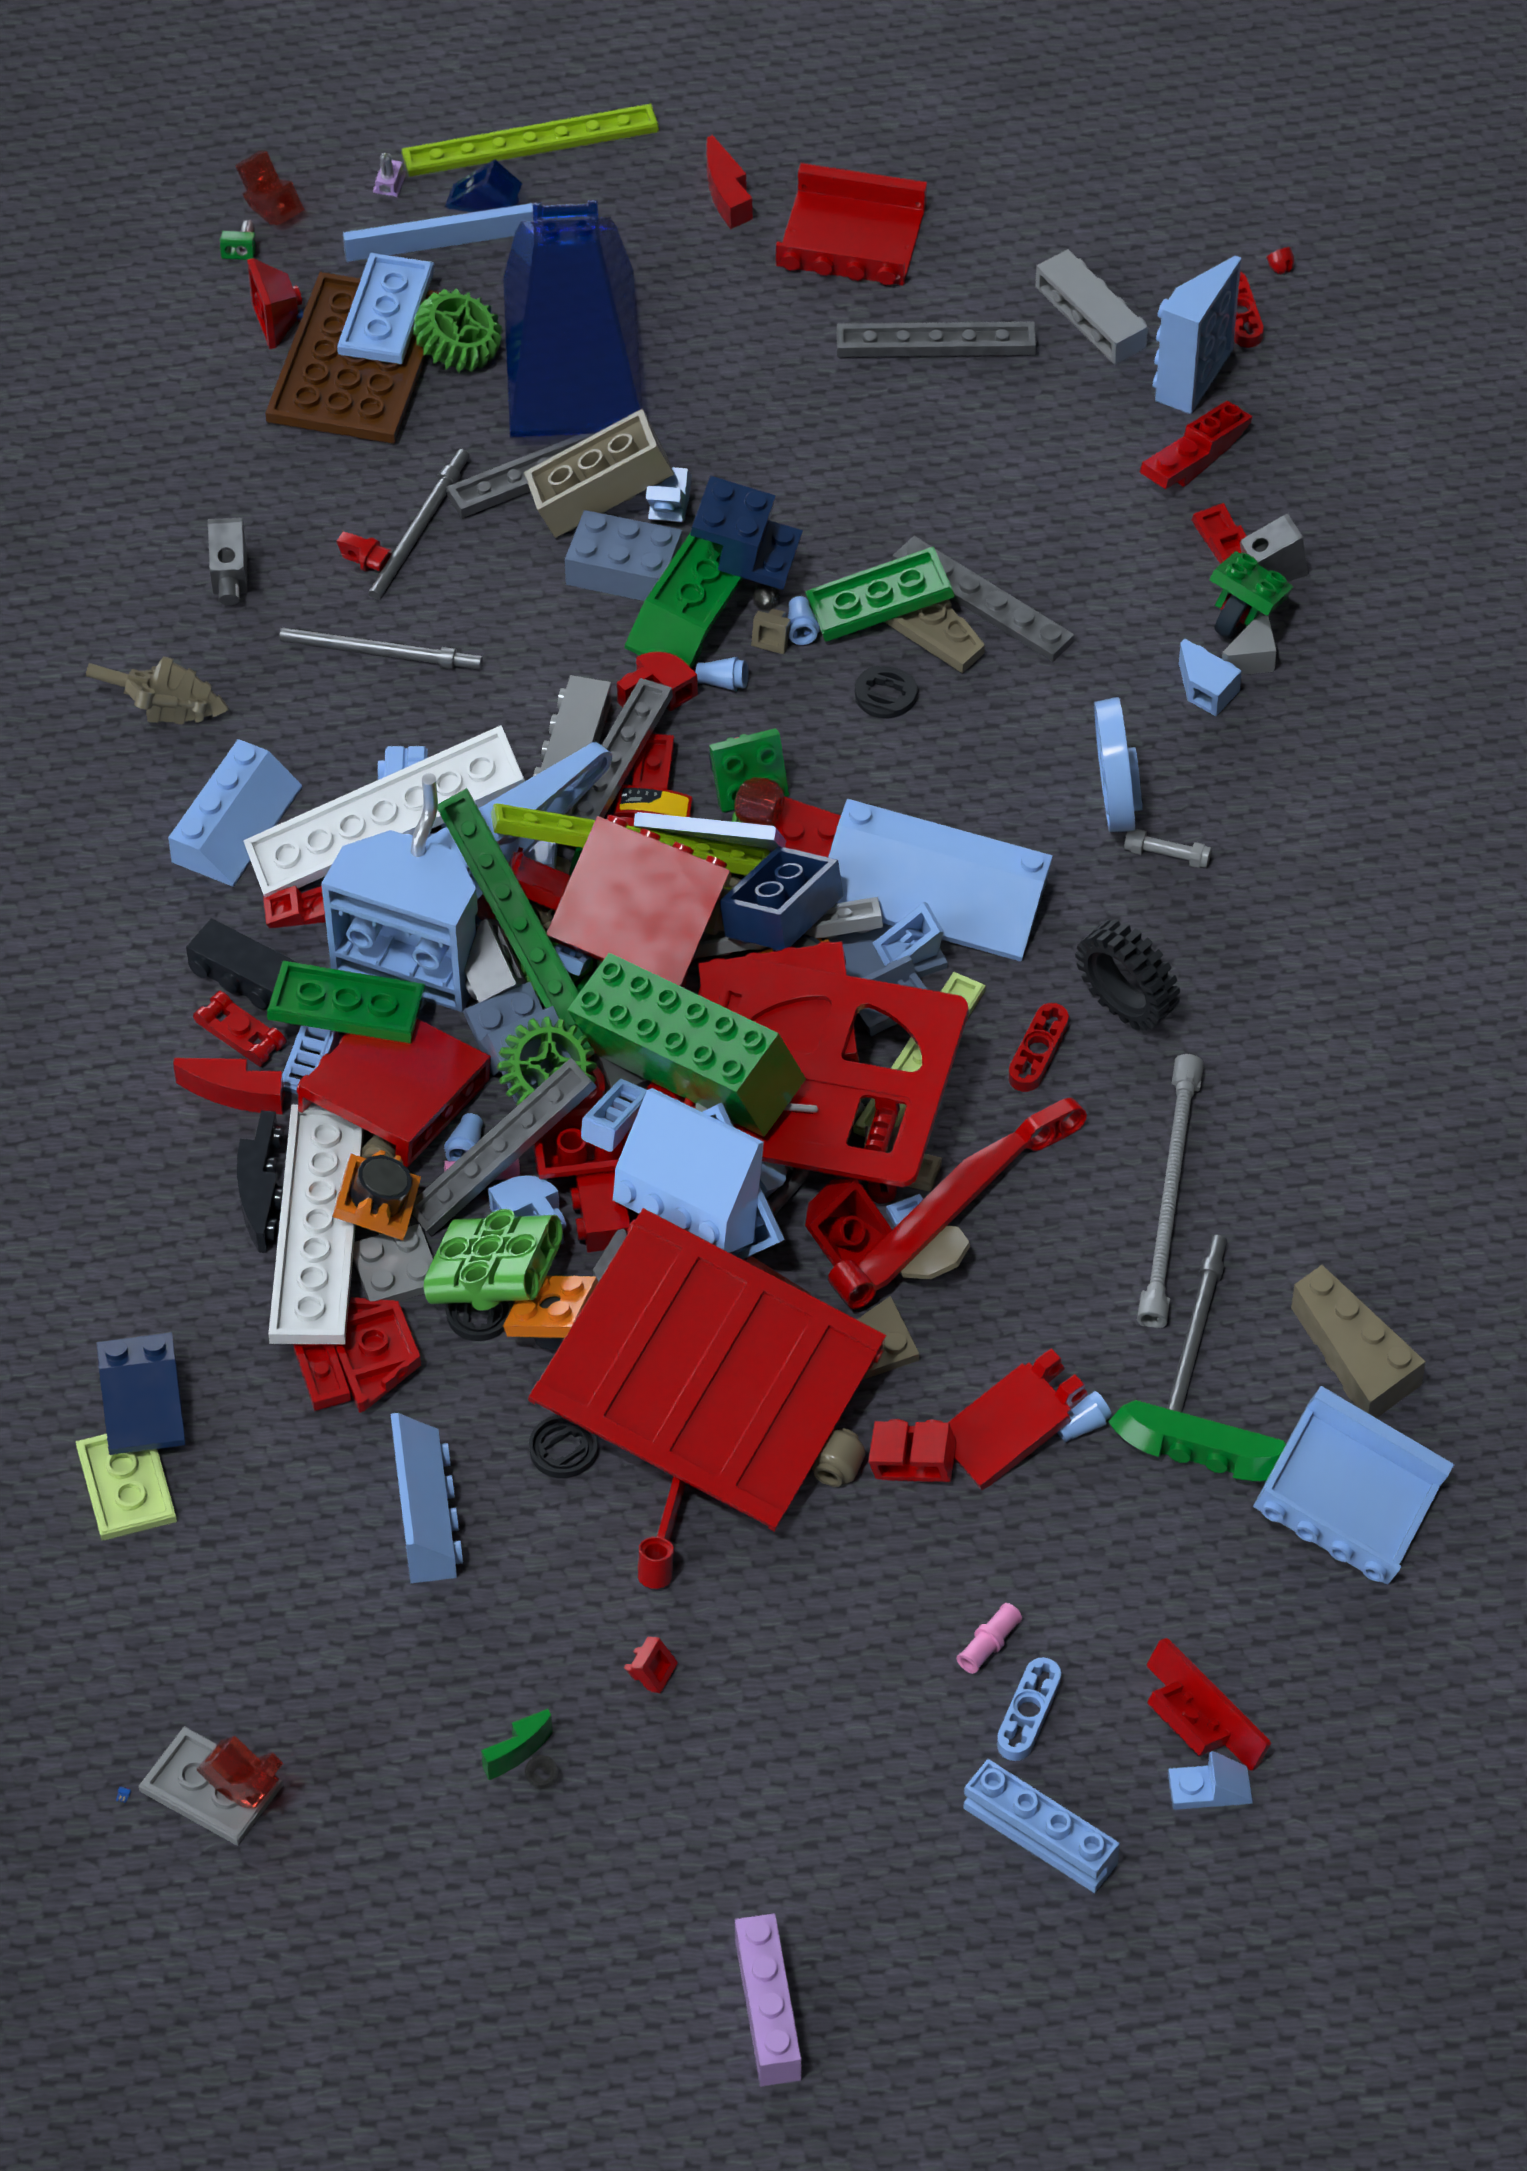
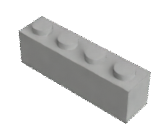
M1067 249L1036 266L1035 287L1114 365L1146 348L1148 326L1141 317H1137L1127 307L1122 298L1117 297L1110 291L1101 278H1097L1087 268L1083 260L1078 259Z
M570 675L566 689L561 688L557 703L559 708L558 715L553 714L549 726L550 741L544 740L542 745V766L535 768L533 776L590 743H599L612 703L611 682Z

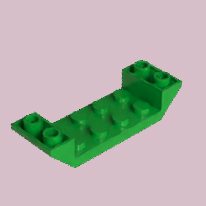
M690 534L688 535L645 599L625 643V649L639 656L649 652L670 653L681 658L690 668L693 667L701 655L705 636L744 579L718 570L723 545L694 537Z

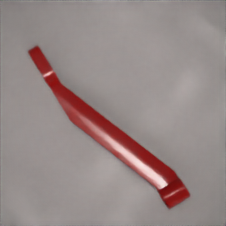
M1073 1098L1062 1099L1028 1117L1014 1133L964 1159L861 1261L856 1263L853 1260H844L836 1264L828 1275L829 1284L850 1308L858 1309L867 1305L873 1299L878 1289L886 1286L1024 1149L1029 1148L1033 1151H1039L1078 1131L1084 1125L1087 1118L1084 1108ZM1072 1111H1074L1073 1114H1072L1068 1119H1066V1121L1062 1122L1063 1119H1064L1069 1113H1071ZM1043 1127L1037 1136L1032 1137L1038 1129Z
M675 1476L672 1480L657 1537L646 1538L639 1545L638 1580L648 1588H663L672 1580L673 1545L670 1540L686 1486V1482Z

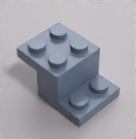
M531 982L522 984L463 1010L480 1051L491 1056L490 1073L493 1077L501 1073L503 1076L508 1074L507 1071L497 1069L499 1062L507 1060L499 1055V1050L502 1047H509L505 1042L509 1034L517 1037L515 1028L521 1024L528 1029V1021L535 1018L541 1027L542 1019L548 1016L551 1019L552 1027H554L559 1020L553 1006L543 1010ZM541 1039L525 1044L520 1054V1060L537 1057L538 1048L541 1046ZM555 1042L557 1052L563 1057L571 1058L568 1051L562 1045ZM547 1059L540 1064L541 1069L545 1068L544 1072L550 1073L554 1066L552 1063L549 1064L550 1061ZM523 1075L526 1082L536 1090L539 1087L534 1077ZM511 1083L507 1084L510 1089L512 1087ZM517 1092L512 1096L515 1102L521 1098Z

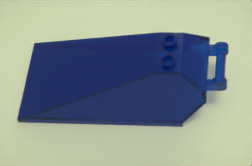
M588 200V203L560 205H542V202H532L533 220L521 221L518 225L503 276L510 438L596 434L642 409L634 271L617 226L611 217H598L597 200ZM586 216H588V218L543 220V218H564V217H586Z

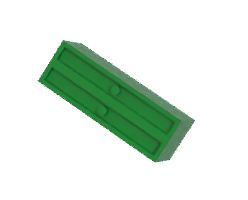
M608 953L567 1009L583 1035L587 1036V1041L594 1049L596 1055L684 1098L686 1097L707 1109L723 1103L731 1121L765 1137L806 1080L779 1033L611 953Z

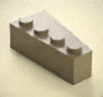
M1323 1265L1294 1284L1291 1309L1313 1343L1322 1352L1325 1362L1330 1370L1334 1371L1343 1385L1346 1395L1350 1401L1354 1402L1356 1407L1378 1418L1422 1385L1426 1361Z

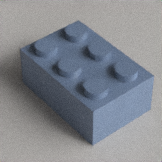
M584 510L565 557L566 585L645 601L682 546V530Z

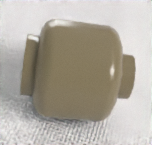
M844 1428L833 1430L812 1466L817 1480L832 1487H839L841 1484L852 1482L865 1458L864 1446L859 1441L858 1436L851 1430Z

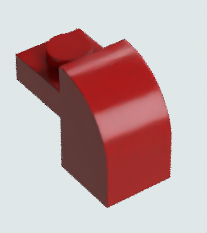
M649 652L636 657L637 670L626 674L617 682V699L622 708L640 678L672 688L673 697L667 706L669 711L674 710L698 695L697 674L681 658L666 652Z

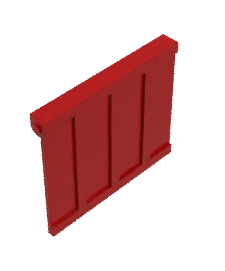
M642 1208L636 1220L631 1222L626 1238L540 1380L537 1381L528 1396V1401L534 1405L537 1403L675 1476L767 1525L768 1529L775 1532L868 1369H871L874 1363L877 1364L884 1352L882 1349L884 1348L886 1335Z

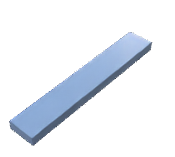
M531 203L343 232L346 261L349 262L368 259L370 253L395 255L537 233L538 215L536 204Z

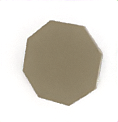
M946 1226L900 1273L903 1278L933 1279L958 1267L968 1251L970 1243L959 1227Z

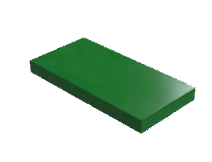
M934 546L805 591L825 642L955 597Z
M283 961L267 1010V1020L411 1043L425 993V984Z

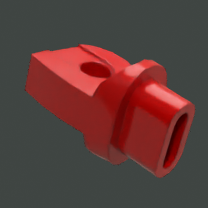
M342 532L337 539L341 555L345 559L359 563L360 569L365 572L369 568L381 572L392 555V550L382 547L380 541L373 537L365 539L351 533Z

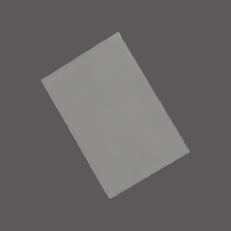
M183 1727L141 1782L139 1791L238 1846L282 1788L283 1783L281 1779L190 1729Z

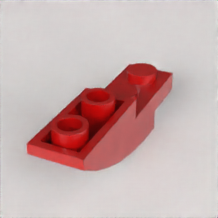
M1228 400L1188 424L1182 438L1143 461L1140 473L1165 490L1175 483L1183 487L1186 486L1234 444L1250 425L1253 416Z

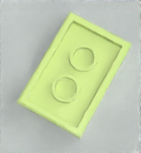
M107 1434L76 1441L77 1451L102 1541L177 1522L157 1449L109 1455Z

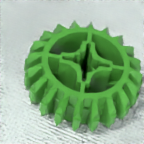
M457 288L451 294L446 289H443L439 294L433 292L428 299L421 303L414 317L413 335L417 337L416 346L424 347L423 356L432 355L433 364L440 361L445 364V369L454 366L459 373L464 367L470 372L476 367L483 368L488 361L494 358L501 344L502 326L498 324L499 315L491 314L492 305L484 306L482 304V297L478 299L470 297V291L465 295L460 294Z
M545 1016L540 1027L535 1018H532L528 1021V1029L520 1024L515 1028L517 1037L511 1034L506 1037L505 1042L509 1047H502L499 1050V1055L507 1060L499 1062L497 1069L508 1072V1074L499 1079L500 1084L511 1083L512 1085L506 1092V1095L512 1097L517 1092L521 1096L516 1103L517 1106L535 1090L526 1082L523 1075L534 1077L538 1082V1086H540L570 1059L561 1056L557 1052L555 1042L562 1045L592 1082H595V1078L586 1073L597 1068L596 1063L586 1061L595 1052L593 1048L583 1050L582 1046L587 1042V1036H581L578 1040L573 1036L577 1032V1026L573 1025L568 1031L563 1030L565 1021L559 1019L555 1026L552 1027L550 1017ZM541 1039V1046L538 1048L537 1057L520 1060V1054L524 1045L533 1040ZM545 1059L549 1060V1064L552 1063L554 1066L550 1073L544 1072L545 1068L541 1069L540 1064Z

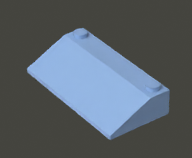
M847 799L828 858L837 859L839 862L843 897L837 903L878 897L883 923L894 926L923 902H927L944 932L942 940L1022 961L1047 882L1053 855Z

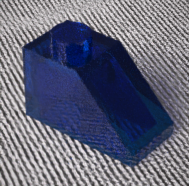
M494 159L454 183L445 207L447 209L473 213L516 206L519 202L518 195L523 183Z

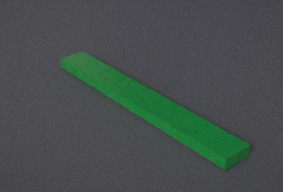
M466 788L439 803L438 812L546 1009L551 1006L554 1007L558 1018L565 1021L563 1029L568 1031L573 1025L577 1026L567 1009L577 997L579 991L471 793ZM577 1026V1032L573 1036L578 1040L584 1035ZM588 1041L582 1046L583 1050L592 1048Z

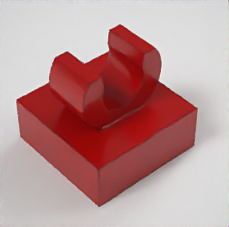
M647 1637L643 1646L635 1648L633 1651L636 1657L632 1664H626L624 1668L634 1680H640L648 1691L661 1693L678 1662L660 1638Z

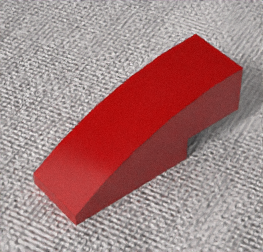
M713 135L707 137L706 154L709 190L720 216L728 227L733 229L753 220L752 197L747 192L746 173Z
M174 1058L173 1065L176 1084L188 1091L231 1108L261 1113V1110L273 1111L276 1114L283 1115L285 1090L282 1071H248L247 1059Z

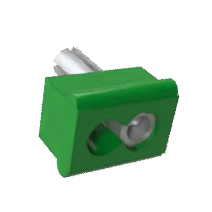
M247 220L244 221L241 232L222 231L220 237L221 259L248 260L254 258L256 243L252 221L249 220L248 225Z

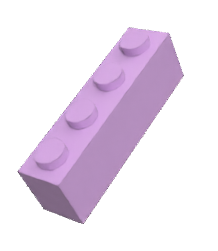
M775 1913L735 1919V1942L760 2086L801 2081V2057Z

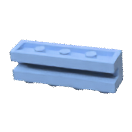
M987 1759L965 1786L964 1795L968 1797L964 1802V1809L1093 1893L1099 1889L1118 1865L1119 1842L991 1760Z

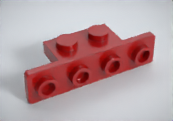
M1168 1638L1161 1639L1152 1653L1147 1667L1165 1687L1152 1692L1147 1701L1148 1705L1199 1756L1225 1745L1249 1770L1258 1768L1271 1745V1741Z

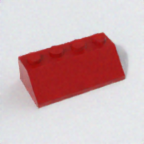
M592 1108L571 1110L533 1144L539 1179L615 1170L631 1128L612 1152H608L581 1138L582 1118Z

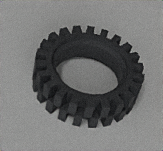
M1107 920L1077 945L1076 949L1078 951L1075 953V958L1080 960L1076 963L1078 970L1084 971L1081 977L1084 982L1091 983L1088 990L1092 995L1097 993L1100 996L1097 1002L1102 1007L1107 1004L1110 1007L1109 1012L1115 1015L1118 1013L1120 1020L1125 1024L1130 1022L1133 1029L1137 1030L1139 1027L1141 1030L1152 1029L1170 1014L1180 1002V997L1177 996L1180 994V987L1175 985L1178 982L1177 977L1174 974L1168 973L1172 967L1169 962L1161 961L1160 958L1163 956V953L1159 949L1156 952L1153 951L1151 948L1153 942L1148 937L1144 941L1141 939L1142 932L1136 928L1131 932L1130 925L1125 922L1120 925L1119 920H1113L1112 922ZM1113 958L1129 970L1140 985L1143 993L1127 981L1116 966Z

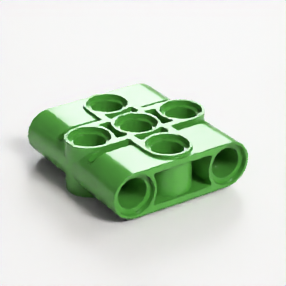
M499 1209L489 1214L486 1218L452 1220L424 1279L426 1300L430 1304L472 1303L473 1308L482 1311L495 1307L501 1301L534 1300L540 1291L562 1241L563 1229L559 1217L555 1214L515 1216L514 1212L510 1209Z

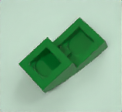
M549 1709L513 1722V1738L481 1750L483 1770L489 1781L523 1763L547 1741L553 1733Z

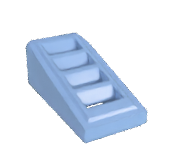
M301 1025L283 1072L285 1091L297 1094V1086L300 1079L293 1078V1075H310L319 1065L322 1057L327 1053L330 1054L339 1045L338 1031ZM308 1049V1050L316 1051V1052H319L320 1055L314 1054V1053H311V1052H307V1051H305V1050ZM299 1062L315 1066V1068L300 1065Z
M620 1078L582 1118L581 1138L590 1144L612 1152L633 1125L647 1090ZM622 1096V1097L627 1098V1099H629V1100H631V1101H633V1102L630 1103V1102L625 1101V1100H623V1099H621V1098H619V1097Z

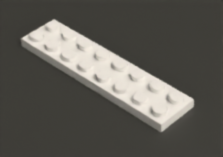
M500 725L243 840L265 898L295 885L297 888H300L326 876L344 845L389 830L413 835L423 811L422 776L426 773H432L436 776L438 804L467 788L478 808L525 782L502 726ZM438 810L432 828L444 823Z
M291 1104L268 1334L270 1344H345L356 1225L334 1218L332 1215L350 1154L361 1157L364 1129L319 1105H310L301 1113L298 1111V1105Z

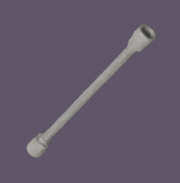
M1192 1054L1179 1055L1174 1062L1172 1084L1176 1087L1177 1100L1151 1280L1147 1286V1291L1143 1290L1141 1292L1137 1322L1141 1326L1163 1328L1167 1324L1170 1298L1165 1294L1166 1288L1164 1285L1191 1098L1194 1095V1091L1198 1092L1200 1090L1204 1065L1201 1058Z

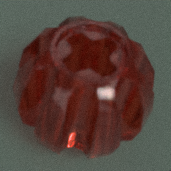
M754 777L746 780L740 786L735 798L734 808L736 817L741 823L774 826L783 812V790L776 782L768 778Z

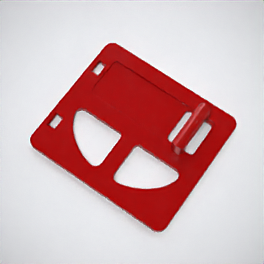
M740 958L734 961L729 968L717 1004L727 1008L731 995L741 997L737 1012L735 1013L752 1021L771 1010L796 1002L826 1000L831 1003L817 1050L811 1054L790 1051L806 1080L789 1103L816 1105L818 1112L783 1110L765 1137L737 1123L733 1124L734 1128L764 1142L763 1162L899 1187L909 1186L914 1183L918 1177L968 1018L969 1007L966 999L956 994L750 958ZM870 1008L888 1016L902 1026L918 1045L922 1055V1066L916 1071L908 1072L844 1060L845 1049L858 1012L862 1009ZM685 1097L684 1104L693 1107L694 1102ZM866 1097L875 1099L876 1112L864 1149L848 1146L847 1143L861 1100ZM899 1103L905 1104V1113L893 1150L890 1153H886L900 1110Z

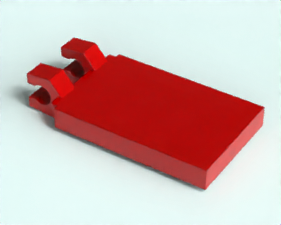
M1052 1348L1038 1357L1033 1366L1030 1362L1026 1365L1020 1364L948 1422L956 1440L954 1459L981 1490L996 1482L1072 1420L1068 1413L1088 1396V1392L1084 1389V1383L1076 1374L1061 1383L1057 1391L1050 1386L1049 1382L1065 1370L1061 1363V1358Z

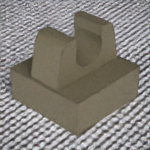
M773 608L769 613L758 611L753 619L751 646L784 654L788 646L791 620L785 618L786 612Z

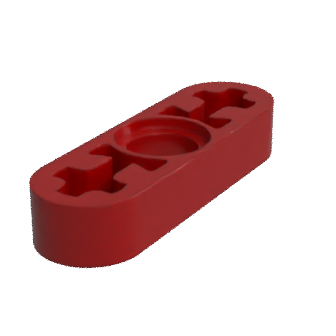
M1240 272L1237 306H1244L1248 311L1245 313L1236 312L1234 341L1239 346L1251 348L1261 343L1263 324L1247 277L1244 273ZM1245 323H1248L1247 327L1249 329V332L1253 334H1247V332L1243 330V326Z
M1047 1003L1037 1010L1009 1066L1008 1080L1014 1089L1021 1092H1029L1035 1090L1040 1085L1068 1029L1069 1015L1062 1005ZM1052 1017L1058 1018V1021L1052 1023L1050 1033L1045 1031L1046 1020H1050ZM1033 1043H1043L1049 1049L1044 1053L1038 1054L1032 1052L1028 1047ZM1028 1061L1032 1064L1031 1075L1028 1074L1025 1078H1021L1019 1074L1024 1073Z

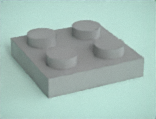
M420 1224L409 1226L403 1240L381 1234L354 1242L353 1262L367 1300L400 1301L424 1294V1279L433 1261V1257Z

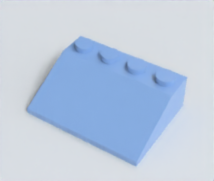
M1234 256L1178 286L1169 299L1165 298L1162 301L1158 311L1161 325L1156 335L1159 349L1154 360V364L1158 365L1153 380V387L1156 388L1155 401L1192 414L1232 352L1241 268L1240 257Z
M653 1088L648 1089L616 1165L613 1201L637 1213H640L642 1208H645L729 1253L754 1241L764 1142Z

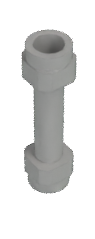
M1140 829L1127 832L1124 849L1131 851V853L1141 855L1142 851L1145 850L1189 860V866L1207 868L1212 847L1205 846V844L1194 842L1193 847L1147 837V831Z

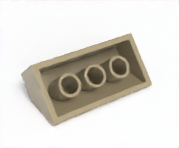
M643 408L524 472L536 508L555 538L574 530L578 526L584 510L604 514L608 509L623 501L634 498L638 493L646 490L647 486L658 485L674 475L667 454Z

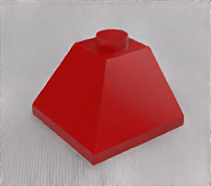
M254 258L248 259L252 306L268 347L273 349L278 346L296 322L298 305H302L301 293L297 285L292 286L287 273Z
M856 1178L831 1180L808 1203L805 1226L833 1266L844 1260H853L856 1263L861 1261L892 1231L890 1225Z

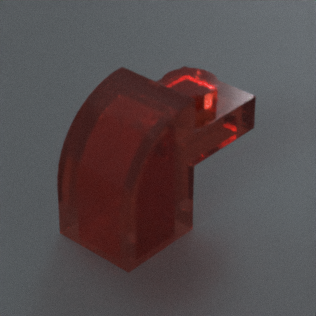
M260 150L235 165L246 189L242 194L247 204L268 224L280 225L304 211L292 181L279 179L267 151Z
M236 1736L221 1740L196 1770L229 1800L242 1807L255 1809L280 1780L275 1773L284 1763L273 1752L256 1757Z

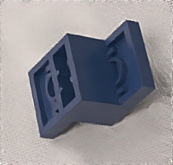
M710 476L690 535L723 545L718 566L719 571L784 590L803 530L770 521L776 495Z

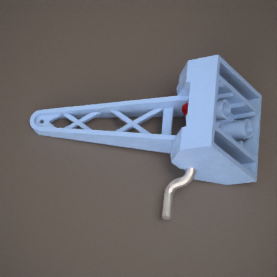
M592 742L479 808L508 863L513 852H517L519 847L524 848L523 856H525L539 840L494 833L491 818L493 805L498 803L565 815L606 773L613 757L610 751L599 743ZM426 773L422 776L423 811L414 834H402L389 830L342 846L322 881L331 969L425 984L423 998L428 1002L463 1012L471 998L465 984L468 978L464 969L476 935L475 915L478 911L477 903L484 897V894L448 828L445 827L428 837L437 815L438 795L436 776L432 773Z

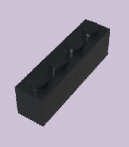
M212 918L186 946L188 964L194 974L201 978L209 977L219 982L221 987L229 993L238 992L248 997L252 1004L261 1009L269 1007L282 962L298 963Z

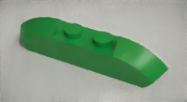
M1138 1400L1122 1405L1108 1421L1124 1440L1143 1452L1157 1457L1166 1454L1174 1461L1180 1463L1189 1461L1205 1465L1213 1472L1224 1473L1228 1471L1233 1473V1478L1249 1481H1267L1286 1446L1283 1440Z

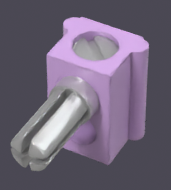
M383 153L380 156L381 167L375 180L373 193L398 197L406 176V172L403 171V162L394 161L389 153L387 156L386 153Z

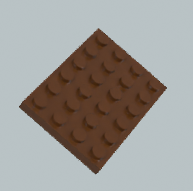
M319 272L266 409V422L395 444L427 357L423 356L424 347L416 346L417 337L412 334L402 364L339 355L337 346L361 278ZM427 290L425 299H428L433 292L439 294L440 292Z

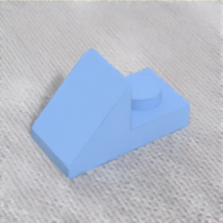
M1210 1751L1208 1766L1170 1768L1168 1770L1173 1810L1252 1804L1247 1766L1215 1751Z

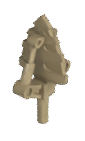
M163 656L158 665L153 666L151 670L138 671L132 669L129 674L91 663L87 667L86 677L125 687L124 694L131 696L135 701L134 705L138 708L146 709L148 722L158 723L162 721L184 724L185 721L195 720V723L203 721L204 717L212 714L215 717L229 709L221 696H216L211 690L212 686L207 681L205 683L201 681L192 669L188 668L187 670L173 663L174 659Z

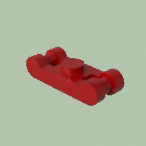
M218 991L210 998L211 1003L207 1007L201 1006L193 1013V1018L197 1024L259 1067L269 1060V1054L273 1050L279 1051L286 1044L284 1035L278 1029H270L233 1003L230 997L222 991ZM220 1013L227 1016L222 1021L216 1019ZM258 1038L262 1041L260 1044H253Z

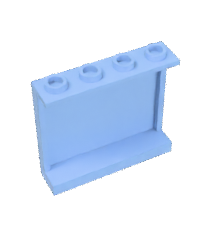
M1320 1386L1305 1408L1253 1507L1261 1511L1267 1519L1279 1522L1295 1531L1301 1539L1313 1542L1327 1550L1333 1558L1347 1562L1361 1570L1370 1580L1383 1582L1388 1585L1400 1570V1563L1440 1485L1448 1477L1454 1464Z

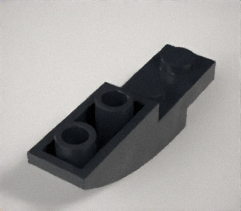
M261 1110L255 1140L240 1139L237 1154V1180L243 1218L250 1238L260 1253H266L269 1240L275 1241L278 1220L274 1218L276 1210H281L283 1188H279L276 1173L277 1160L276 1157H273L274 1149H281L283 1127H278L276 1112Z

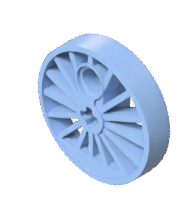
M1119 697L1094 702L1095 729L1109 832L1135 831L1134 811L1142 810L1136 747L1127 748Z

